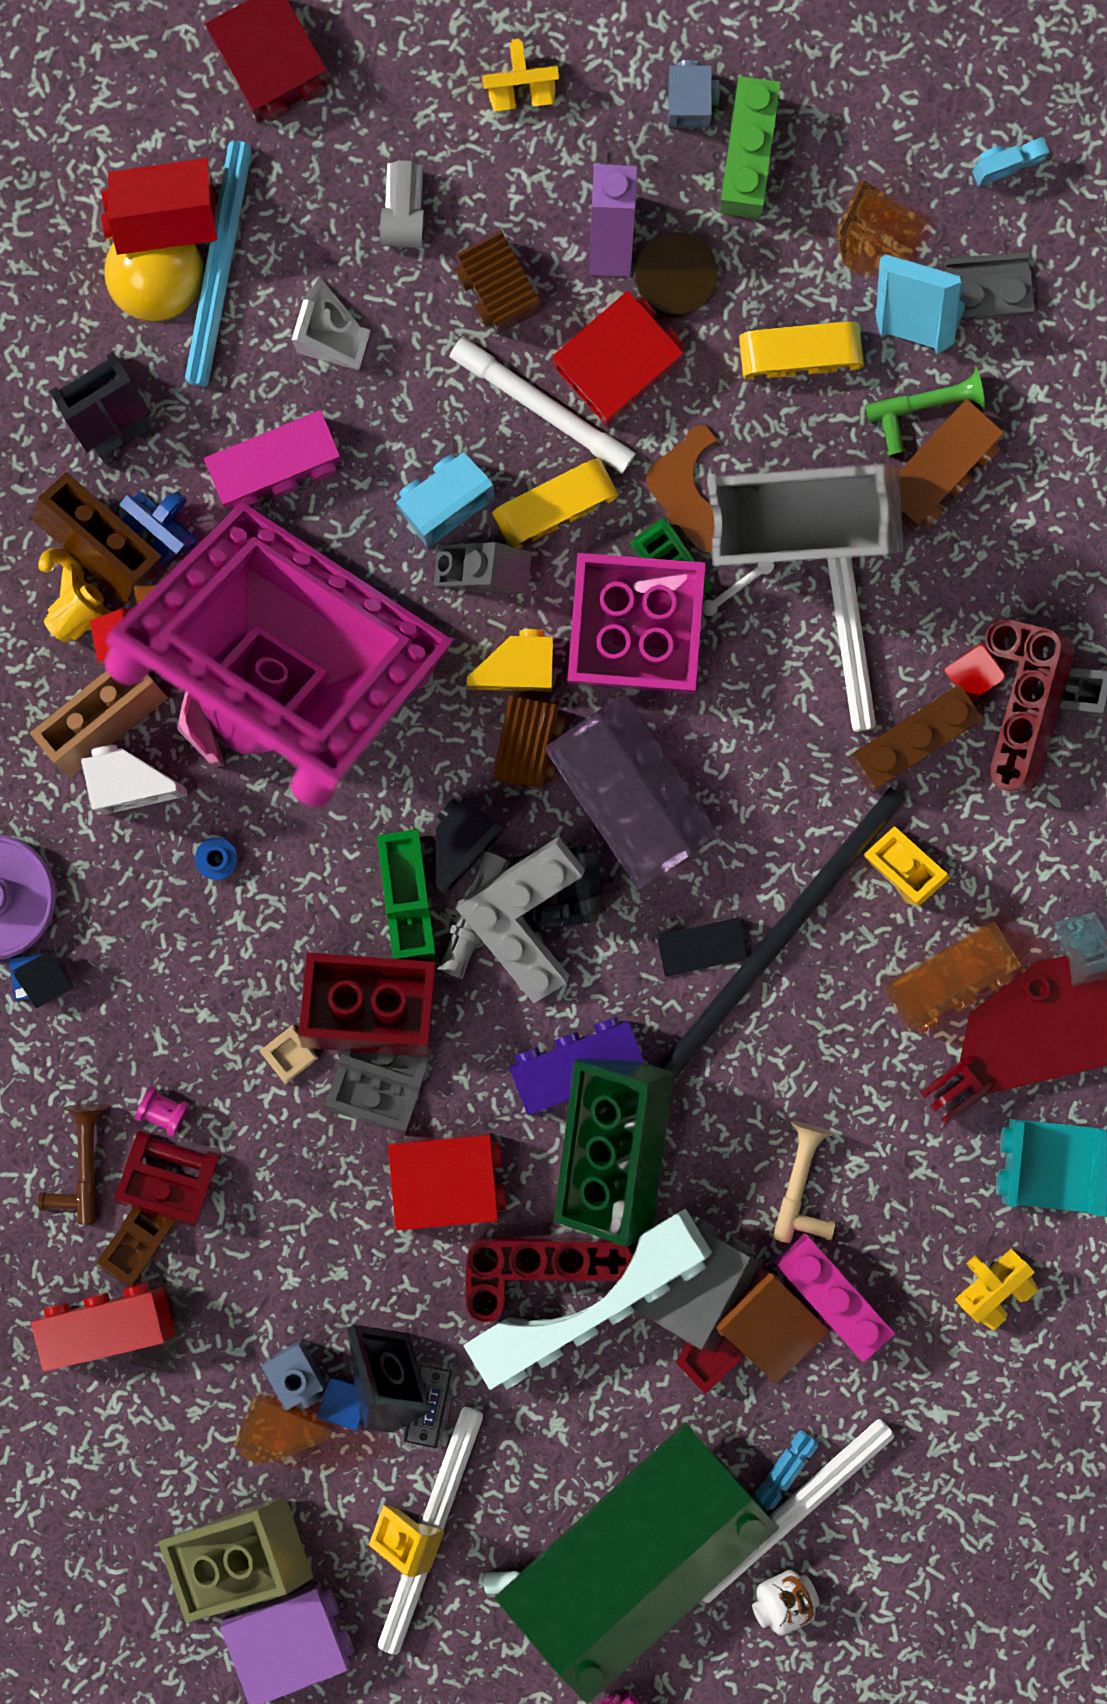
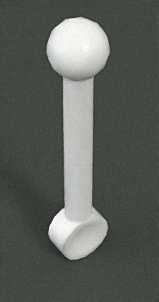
M774 562L758 563L757 568L714 600L704 601L702 603V613L706 616L714 615L719 605L761 574H770L774 569Z

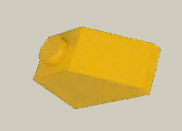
M519 630V636H510L467 677L468 690L552 692L553 637H545L544 630Z

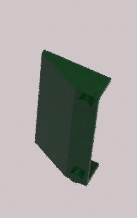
M685 1422L495 1596V1600L555 1672L586 1704H589L771 1537L779 1527L766 1507L760 1504L755 1495Z

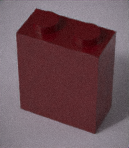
M247 0L205 23L210 39L257 123L265 118L269 122L281 118L288 112L289 105L300 99L307 102L319 97L325 91L324 86L330 83L327 69L288 0Z

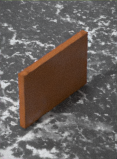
M771 1273L716 1326L720 1335L725 1336L775 1384L830 1332L827 1329V1325L820 1322L779 1281V1278Z

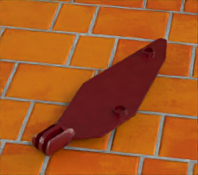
M1107 946L1036 962L969 1013L960 1061L919 1091L926 1098L932 1092L945 1085L953 1076L956 1075L959 1078L960 1083L930 1105L934 1112L965 1089L971 1094L970 1097L957 1104L949 1113L941 1118L945 1126L987 1094L1107 1066Z

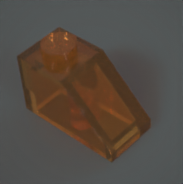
M257 1392L233 1446L242 1449L240 1455L252 1462L264 1464L265 1460L273 1463L329 1440L336 1425L317 1419L316 1416L299 1411L295 1407L285 1410L281 1401Z

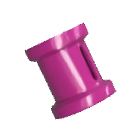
M151 1085L145 1093L134 1119L138 1122L146 1120L167 1130V1136L173 1138L188 1112L190 1103L183 1101L180 1104L159 1094L158 1088Z

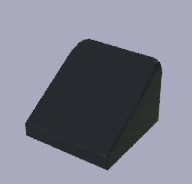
M49 950L12 971L16 980L36 1008L75 988L55 951Z

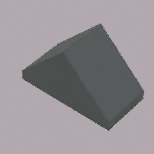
M1071 668L1059 712L1092 720H1098L1107 716V671ZM1041 680L1038 681L1035 702L1042 698L1045 691Z

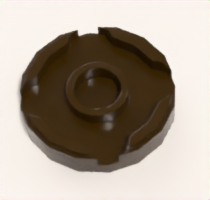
M669 232L655 237L643 247L636 261L635 284L640 296L650 304L654 311L664 316L683 317L697 311L709 302L717 285L718 267L713 252L701 239L688 233Z

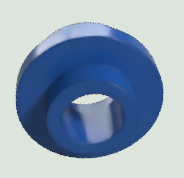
M210 838L204 841L198 847L195 854L197 869L203 876L212 880L227 878L234 872L238 863L236 849L229 841L222 838ZM213 851H220L223 854V862L220 866L213 867L209 863L208 858Z

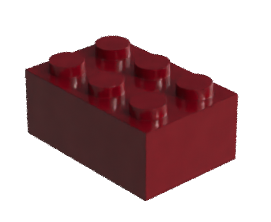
M307 952L298 1033L301 1047L429 1057L436 981L435 962Z

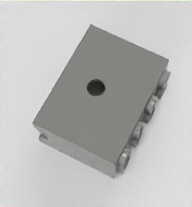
M882 464L708 477L710 505L713 509L715 523L714 537L712 538L713 566L903 552L898 466Z

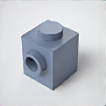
M684 60L678 62L677 65H669L668 127H710L712 106H719V80H711V65H702L701 62L696 60Z
M303 1339L267 1358L261 1364L285 1410L296 1405L299 1411H302L322 1399L319 1392L325 1388L327 1383Z

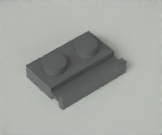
M1029 252L945 259V272L960 276L961 282L964 285V291L960 300L965 304V311L960 321L1033 315L1035 308L1031 270L1029 269Z

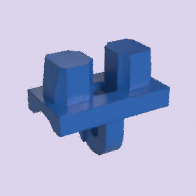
M179 491L173 494L170 493L159 506L143 492H139L134 497L126 495L120 503V506L125 509L120 519L140 537L146 529L157 537L151 544V547L162 556L159 565L169 564L180 553L191 550L198 542L195 536L175 520L187 502L185 496Z

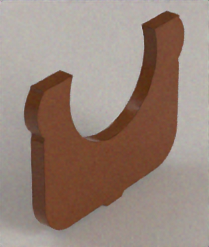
M698 425L689 430L684 441L675 446L648 469L646 484L649 491L667 512L666 517L670 522L681 529L697 550L710 554L712 553V538L714 537L715 530L714 513L710 503L704 500L696 489L693 470L701 452L708 446L718 442V440L706 425Z

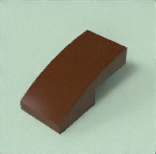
M132 1209L121 1224L119 1231L97 1260L95 1266L126 1287L133 1286L176 1221Z

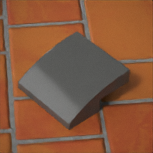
M430 1048L429 1057L342 1051L339 1067L325 1104V1110L405 1135L433 1049Z

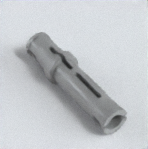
M485 852L469 894L506 871L510 861ZM461 915L456 926L452 925L449 933L452 936L438 970L463 979L476 944L480 945L482 940Z

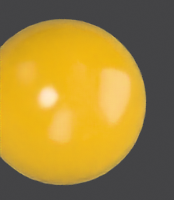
M113 242L107 253L104 276L110 296L124 312L145 321H163L181 314L195 301L202 287L204 267L201 254L195 244L117 255Z

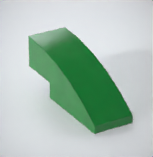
M419 829L377 835L393 959L430 961L438 964Z

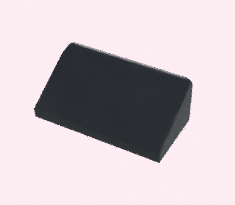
M740 917L656 936L665 977L747 959Z

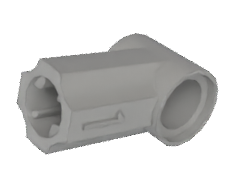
M403 160L387 163L385 208L381 210L380 221L381 246L423 248L422 227H425V212L422 210L423 165Z

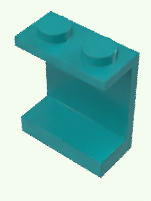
M1010 1119L1009 1128L1003 1127L1000 1137L1001 1153H1007L1005 1170H998L996 1178V1194L1002 1196V1203L1010 1207L1023 1205L1087 1212L1094 1216L1107 1217V1129Z

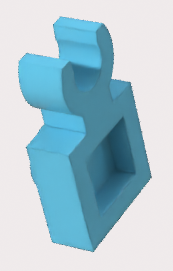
M1044 137L1028 142L1019 148L1016 145L1005 150L1002 145L996 146L980 155V160H978L972 172L978 187L1016 173L1021 168L1045 161V155L1050 152Z

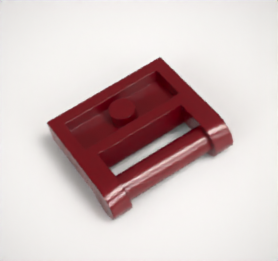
M139 1130L119 1182L114 1202L197 1227L218 1166L220 1154L207 1151L206 1154L152 1139V1134ZM147 1154L200 1170L198 1178L194 1179L146 1165L142 1162Z

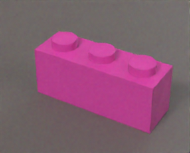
M321 410L203 458L222 505L227 511L235 509L241 502L253 509L259 505V498L274 493L275 497L290 494L298 489V482L310 477L314 481L324 480L336 474V466L343 464Z
M805 1232L773 1260L863 1363L895 1335Z

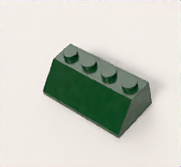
M581 1058L574 1060L554 1222L625 1247L640 1240L643 1234L653 1229L674 1072L638 1061Z

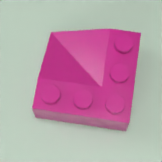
M578 553L568 684L693 694L696 691L706 563Z

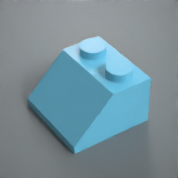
M464 452L456 458L453 454L446 456L433 467L435 474L422 483L419 479H416L399 492L401 499L396 502L397 507L427 548L433 546L495 500L492 482Z

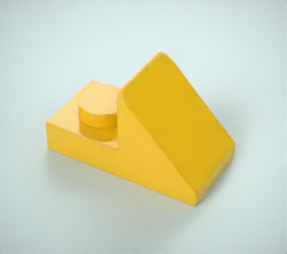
M895 826L864 854L867 861L896 887L903 900L917 907L923 904L950 879L949 875Z
M383 1505L369 1546L406 1577L415 1578L431 1569L444 1530L416 1523L400 1509Z

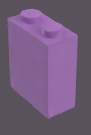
M320 1580L224 1618L220 1630L249 1704L267 1703L348 1670L350 1664L349 1656L354 1654L353 1645L348 1632L345 1629L339 1631L334 1619V1615L339 1613L335 1597L330 1589L323 1590Z

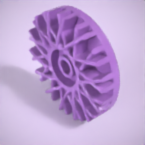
M1 834L0 960L21 955L27 949L36 946L39 939H43L46 935L44 934L54 921L52 918L57 911L55 904L56 898H58V892H56L55 888L57 883L53 879L52 869L46 864L45 858L34 850L35 848L25 842Z

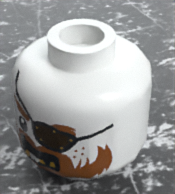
M787 1570L760 1583L756 1590L757 1602L752 1604L759 1624L763 1628L770 1626L775 1633L782 1636L812 1622L815 1618V1608L819 1606V1599L813 1584L805 1574L799 1576L796 1572Z

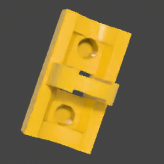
M520 38L511 39L509 44L513 71L482 75L483 88L488 89L493 110L516 109L513 85L527 83L530 86L532 106L554 104L555 80L559 79L558 66L526 69L523 41H520Z
M1012 1249L1005 1253L990 1268L975 1255L966 1264L978 1279L964 1290L955 1301L977 1324L981 1321L990 1329L996 1330L1006 1320L1008 1315L1001 1307V1302L1012 1293L1022 1303L1028 1301L1038 1292V1287L1031 1276L1035 1272Z

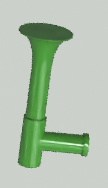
M975 366L974 373L960 384L916 395H905L865 404L869 423L882 420L888 448L887 455L894 456L906 453L897 416L952 402L965 401L966 399L980 404L985 410V399L979 371Z

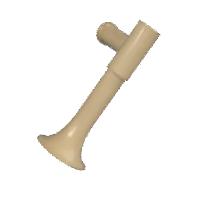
M792 1121L791 1124L796 1127L799 1145L773 1238L791 1243L794 1230L831 1240L835 1229V1222H827L800 1215L799 1211L815 1150L824 1138L833 1136L834 1133L821 1127Z

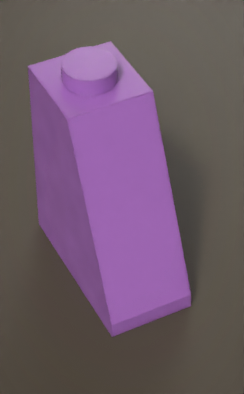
M594 164L589 275L631 276L637 166Z

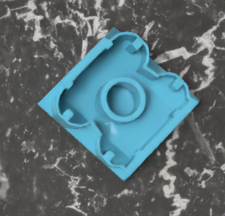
M885 254L882 256L879 264L876 320L881 338L889 334L935 348L936 355L955 343L956 330L965 311V304L960 300L964 291V285L961 282L960 276Z

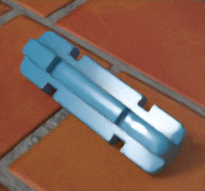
M802 1430L791 1441V1449L786 1448L767 1475L769 1479L767 1483L762 1482L755 1492V1498L768 1509L772 1510L776 1507L782 1498L781 1492L789 1489L806 1465L805 1458H811L818 1448L816 1439Z

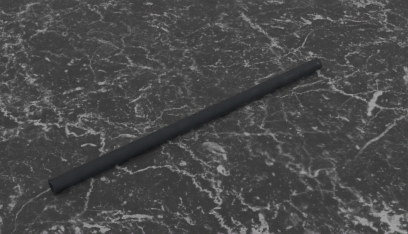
M891 787L887 789L660 1063L658 1068L674 1072L673 1081L906 801L900 793Z

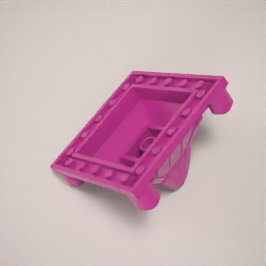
M241 502L111 630L106 642L111 647L105 660V668L114 679L126 684L141 683L146 679L150 669L159 672L162 677L180 689L191 693L194 698L200 701V706L207 720L220 740L229 748L241 754H262L273 749L277 753L285 755L288 760L299 766L291 781V790L294 796L306 805L321 807L331 801L343 776L415 689L427 685L438 662L447 653L453 640Z

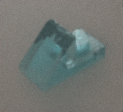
M1095 912L1054 923L1057 939L1069 959L1073 986L1107 978V932Z

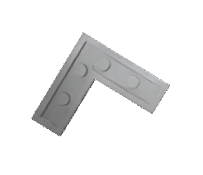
M560 837L549 842L461 899L456 907L462 917L533 1003L565 985L569 978V974L521 916L583 876L584 867Z

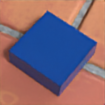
M330 1375L316 1418L357 1431L361 1416L354 1383Z

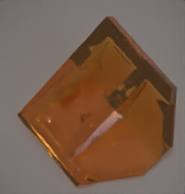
M860 180L836 230L842 264L858 275L869 276L879 275L880 258L885 254L908 261L926 221L865 180Z

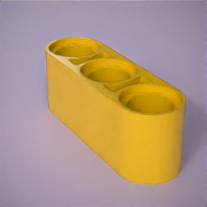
M836 322L762 329L745 332L739 336L743 378L747 380H754V375L767 374V378L796 376V371L808 370V374L837 372L839 367L850 366L851 371L864 366L861 330L858 322Z
M595 458L502 504L492 512V515L508 546L520 549L522 547L520 543L530 538L535 541L559 529L558 524L568 519L570 522H573L595 511V505L605 500L608 504L619 497V494L601 459Z

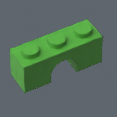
M742 76L738 78L719 207L720 214L760 219L764 204L781 82Z

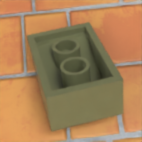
M285 1496L254 1505L158 1541L185 1623L285 1595L314 1578Z

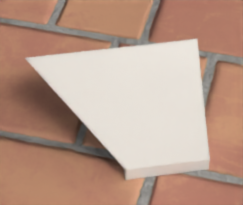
M319 276L303 300L292 342L296 352L299 354L359 370L371 330L359 326Z

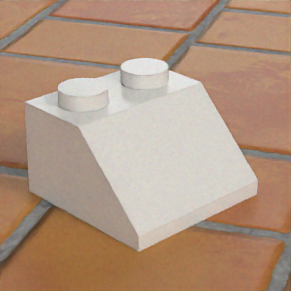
M117 745L92 749V757L81 759L90 803L94 811L107 815L188 796L184 786L123 748L117 749Z

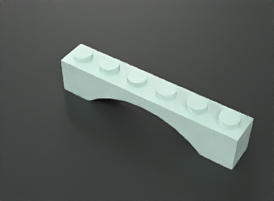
M684 1209L641 1236L635 1256L625 1274L607 1296L596 1304L578 1313L555 1319L527 1320L508 1317L463 1346L489 1390L501 1383L507 1390L528 1377L524 1370L535 1362H538L540 1367L543 1368L561 1357L563 1353L560 1347L573 1340L578 1347L596 1336L598 1331L595 1326L607 1318L614 1325L634 1312L630 1304L642 1297H645L647 1302L650 1303L668 1292L670 1288L667 1282L676 1276L681 1275L683 1280L686 1281L706 1268L703 1260L710 1256L712 1251L689 1213Z

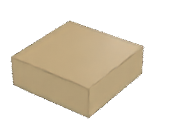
M294 1025L260 1050V1053L285 1084L319 1059V1056L312 1048L301 1047L298 1037L299 1031Z

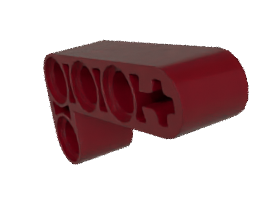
M1000 619L994 621L986 632L985 642L987 648L991 653L999 657L1018 661L1019 666L991 764L990 776L996 787L1004 791L1026 793L1034 789L1040 780L1073 662L1075 648L1072 640L1060 632L1010 619ZM1014 629L1017 640L1015 645L1007 650L1004 640L1007 633ZM1053 639L1056 644V652L1053 657L1046 660L1043 655V648L1049 640ZM1041 680L1045 691L1042 698L1035 702L1032 697V688L1034 684ZM1030 721L1033 726V735L1030 740L1024 743L1020 735L1021 729L1026 722ZM1016 749L1027 751L1026 757L1015 754ZM1013 767L1020 770L1019 778L1011 775Z
M479 1238L472 1243L466 1257L465 1304L467 1312L477 1322L487 1323L497 1319L504 1307L505 1280H621L633 1259L631 1250L628 1246L625 1247L602 1238ZM483 1247L493 1249L498 1256L496 1265L489 1269L480 1268L474 1261V1253L478 1249ZM528 1247L538 1251L541 1258L538 1266L529 1270L519 1266L516 1260L518 1252ZM568 1248L577 1249L583 1255L582 1264L573 1270L565 1269L559 1263V1255ZM588 1248H596L595 1257H608L610 1249H618L619 1256L626 1257L625 1262L618 1263L617 1270H609L607 1262H595L596 1271H588L590 1266ZM483 1290L490 1291L496 1296L498 1304L491 1311H481L476 1308L473 1301L476 1293Z

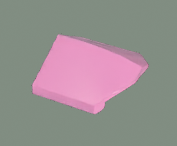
M186 692L177 726L178 731L210 764L215 767L224 766L215 730L207 720L200 706V701L194 698L191 693Z

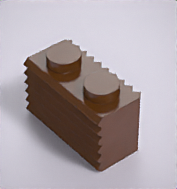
M501 230L456 254L459 267L454 269L455 275L465 292L472 289L479 303L474 305V309L485 328L492 325L497 335L541 312L540 299Z
M509 696L492 777L493 781L543 791L544 782L553 783L557 758L549 756L552 741L561 742L566 718L558 716V705Z

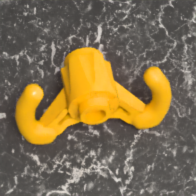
M49 548L40 556L39 569L44 573H48L53 570L55 563L63 567L60 597L48 608L49 614L44 619V623L53 636L62 642L69 643L72 639L78 640L88 629L92 630L90 620L111 613V611L103 605L104 597L101 592L92 584L85 582L83 565L64 548Z

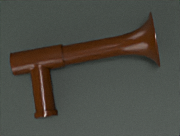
M75 1104L63 1108V1110L69 1111L74 1117L77 1126V1194L40 1192L38 1196L39 1211H45V1209L77 1210V1224L90 1225L96 1223L94 1130L98 1116L103 1110L108 1109V1106L101 1104Z

